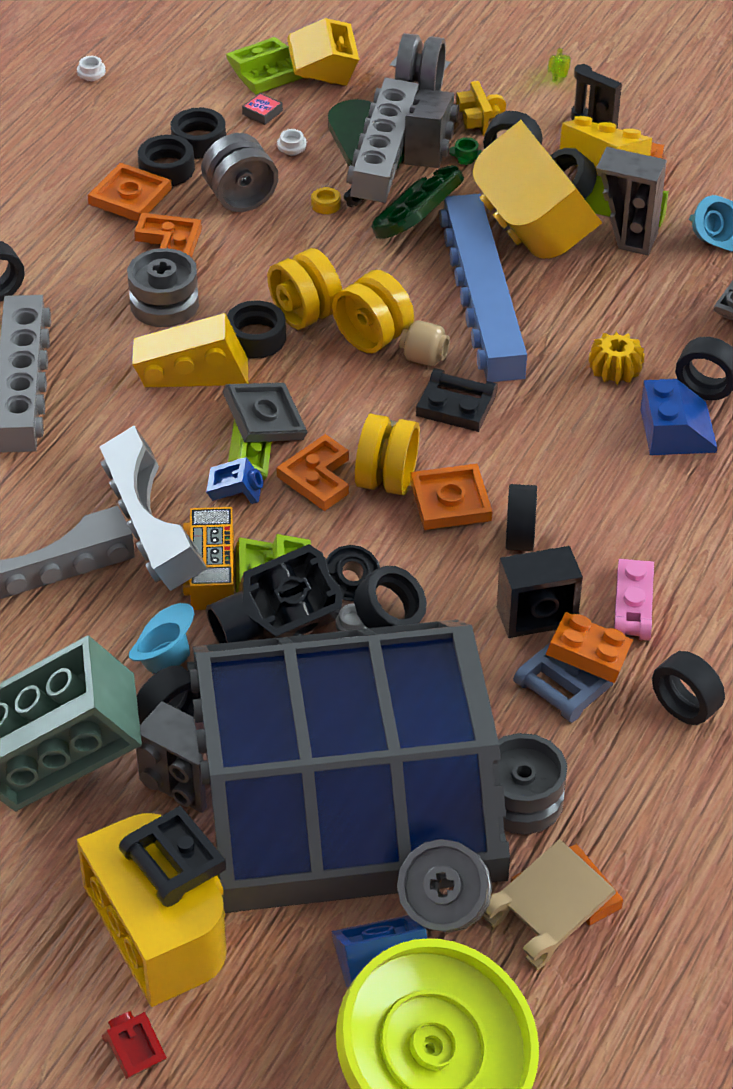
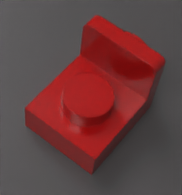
M128 1011L108 1021L110 1029L105 1031L102 1038L105 1044L109 1042L126 1079L167 1059L145 1012L133 1017L132 1012Z

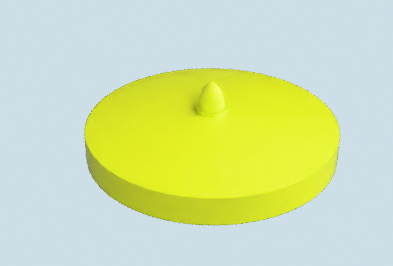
M427 938L406 941L388 948L373 958L356 976L345 993L339 1009L336 1025V1046L340 1066L350 1089H532L539 1062V1042L531 1009L516 983L498 964L466 945L443 939Z

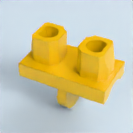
M479 81L470 83V91L456 93V105L459 106L458 112H463L465 128H480L483 136H485L489 126V119L506 110L504 98L498 94L486 97Z

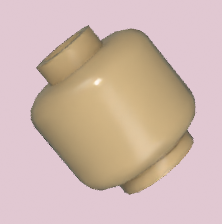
M417 320L410 325L409 329L402 331L399 346L404 348V355L408 361L434 366L439 360L443 361L446 358L450 338L445 334L442 326Z

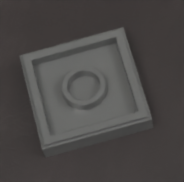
M285 383L225 385L222 393L244 442L304 440L308 432Z

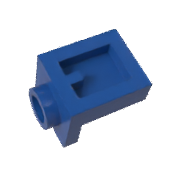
M247 457L210 467L206 493L214 501L243 492L250 503L255 504L259 502L260 491L263 488V478L260 471L252 466Z

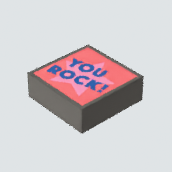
M259 93L242 106V115L264 125L283 111L282 102L262 93Z

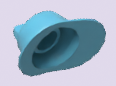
M716 195L705 197L699 202L695 213L689 217V221L692 222L693 232L701 241L733 252V201Z
M178 603L157 613L145 626L139 639L129 651V658L133 661H140L147 670L155 674L169 666H180L190 655L186 632L195 615L194 608L188 603Z

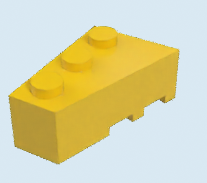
M575 116L574 120L562 123L559 150L575 148L593 162L596 168L606 147L650 156L652 138L641 135V131L637 129L620 130L616 128L617 125L614 123L601 122L597 124L592 122L590 117Z
M226 313L134 338L132 365L144 387L248 384V358Z

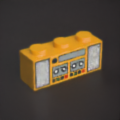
M232 507L190 508V523H183V529L197 546L207 567L206 570L183 583L184 596L191 597V606L194 610H206L207 605L234 594V527Z

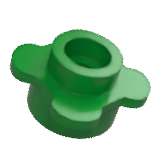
M461 138L456 141L455 146L449 149V154L455 156L458 159V163L462 165L473 163L482 152V150H479V143L472 138Z

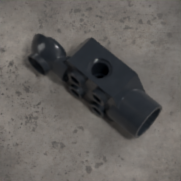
M308 544L245 571L239 584V592L206 606L210 627L219 644L304 635L335 621L342 608V600L354 601L355 590L359 584L374 570L380 568V565L374 555L361 546L346 545L338 547L326 559L321 551ZM350 570L355 572L359 580L349 581L344 577L343 571Z

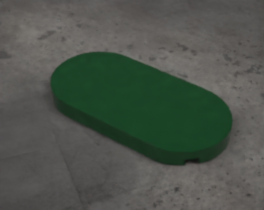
M346 100L333 106L328 113V128L348 166L352 165L354 151L358 149L359 137L363 133L365 119L369 115L371 101ZM404 147L401 153L397 169H399V164H403L404 161Z
M454 165L446 166L435 170L433 177L429 179L422 177L413 183L373 220L371 226L376 238L385 239L395 236L424 219L463 182L464 176L459 168Z

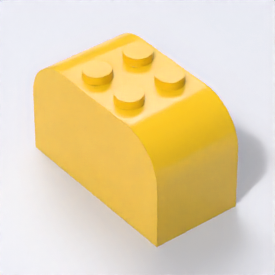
M522 120L518 121L487 146L476 159L473 167V178L483 192L479 198L490 212L494 208L497 210L492 215L503 229L509 225L510 228L506 232L518 246L520 243H523L534 256L542 259L560 256L602 224L577 188Z
M144 813L128 817L77 839L84 889L152 1008L213 979L225 963L227 949L225 912L222 898L224 891L217 875L185 893L175 905L166 907L157 898L156 888L132 859H126L119 850V844L125 836L162 816ZM154 843L145 848L169 879L178 875V872Z

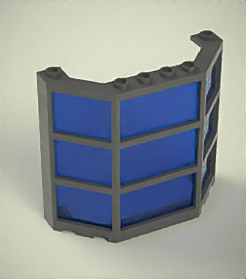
M455 619L193 646L194 661L187 662V669L190 673L192 693L199 692L200 699H193L195 723L203 722L204 728L196 730L199 754H207V760L200 761L202 785L210 784L216 847L226 860V870L217 875L224 891L222 898L225 913L397 894L400 867L409 853L423 843L440 839L459 842L478 854L489 869L492 883L508 881L510 852L509 842L506 841L503 817H506L504 788L503 785H500L498 760H501L500 746L471 624H466L463 621L459 622V620ZM447 879L441 881L439 889L454 887L453 882Z

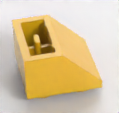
M324 18L288 35L287 41L294 75L322 80L330 84L348 85L359 62L351 24Z

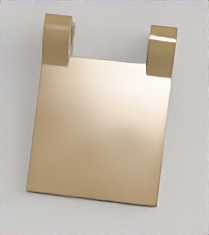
M559 839L502 891L492 894L490 904L482 916L495 928L512 910L538 935L532 938L523 947V950L528 954L526 959L539 970L550 960L557 947L616 894V890Z

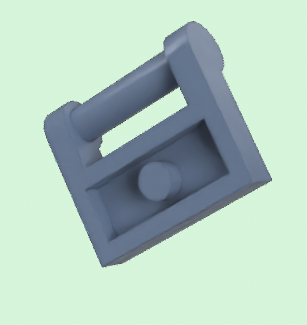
M548 644L516 671L513 680L522 688L528 687L561 711L562 717L573 723L580 717L583 710L608 690L613 683L545 655L549 647ZM543 672L574 696L571 699L567 698L536 675Z

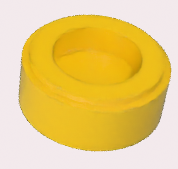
M319 188L311 194V207L320 214H333L341 208V194L334 188Z

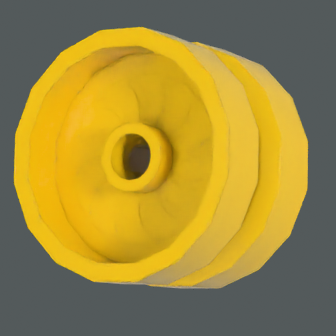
M310 248L293 256V259L288 258L270 266L267 273L268 288L273 303L285 314L286 323L292 328L300 330L317 322L318 318L323 319L333 315V299L342 290V286L334 266L320 250Z
M371 270L360 277L354 284H350L337 293L332 303L333 316L339 330L356 349L365 353H376L389 344L392 339L399 337L404 329H409L414 321L413 305L407 292L393 276L381 270Z
M376 414L368 415L362 428L355 462L356 487L376 490L383 480L386 492L406 495L411 484L410 472L415 470L420 440L418 422L399 419L392 428L389 417Z

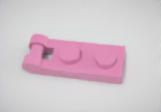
M619 559L614 629L621 631L624 635L639 636V640L650 641L654 562Z

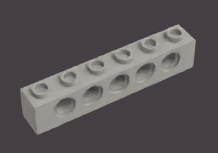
M385 77L382 87L376 88L368 118L365 119L363 133L359 137L358 149H355L352 165L348 169L347 183L351 184L350 196L386 203L405 144V116L407 113L413 114V112H410V106L416 105L414 104V99L418 93V83Z
M43 295L4 296L0 337V452L37 451V438L43 437L44 434L43 418L39 417V415L45 414L44 394L41 395V392H46L47 380L46 373L42 372V370H48V353L44 348H49L50 338L49 329H45V327H51L50 308H44Z

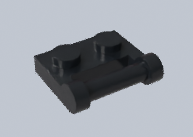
M579 64L575 66L576 91L575 103L571 108V119L574 120L575 116H587L592 118L594 123H614L617 125L616 128H618L622 83L592 71L589 65ZM588 85H590L589 104H588V108H587V107H586L587 87H588Z
M434 368L430 381L416 406V416L479 432L495 400L498 384L490 381L484 384L445 374L444 370ZM441 387H446V388H450V389H454V390H458V391H462V392H466V393L478 395V396H481V398H476V397H472V396H468V395H464V394H460V393H456V392L444 390V389H441Z
M181 806L128 834L119 844L121 853L126 859H132L156 888L157 898L166 907L175 905L185 893L226 870L225 858ZM154 843L178 872V875L169 879L145 848Z

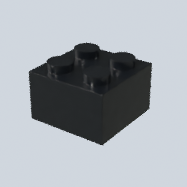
M570 546L500 558L496 607L508 638L557 630L565 612L579 614L583 576Z

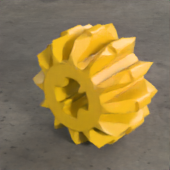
M616 331L614 335L603 333L601 339H594L588 361L594 376L603 377L604 382L609 380L615 381L618 385L621 380L630 383L632 377H639L645 353L644 348L640 346L639 339H631L629 333L624 336L619 335Z

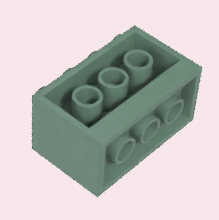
M89 635L0 683V801L15 812L142 746L134 673Z

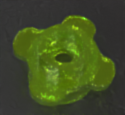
M558 48L556 55H551L548 63V72L552 73V81L554 82L557 81L558 77L565 78L570 68L571 58L568 55L562 54V48Z

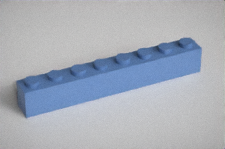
M481 193L447 196L444 199V209L439 210V221L441 228H445L446 247H451L449 249L451 267L456 266V286L462 287L460 288L462 307L467 306L465 310L467 327L473 328L471 329V342L473 349L478 348V369L484 370L486 381L490 382L525 379L527 352L484 203L479 198Z

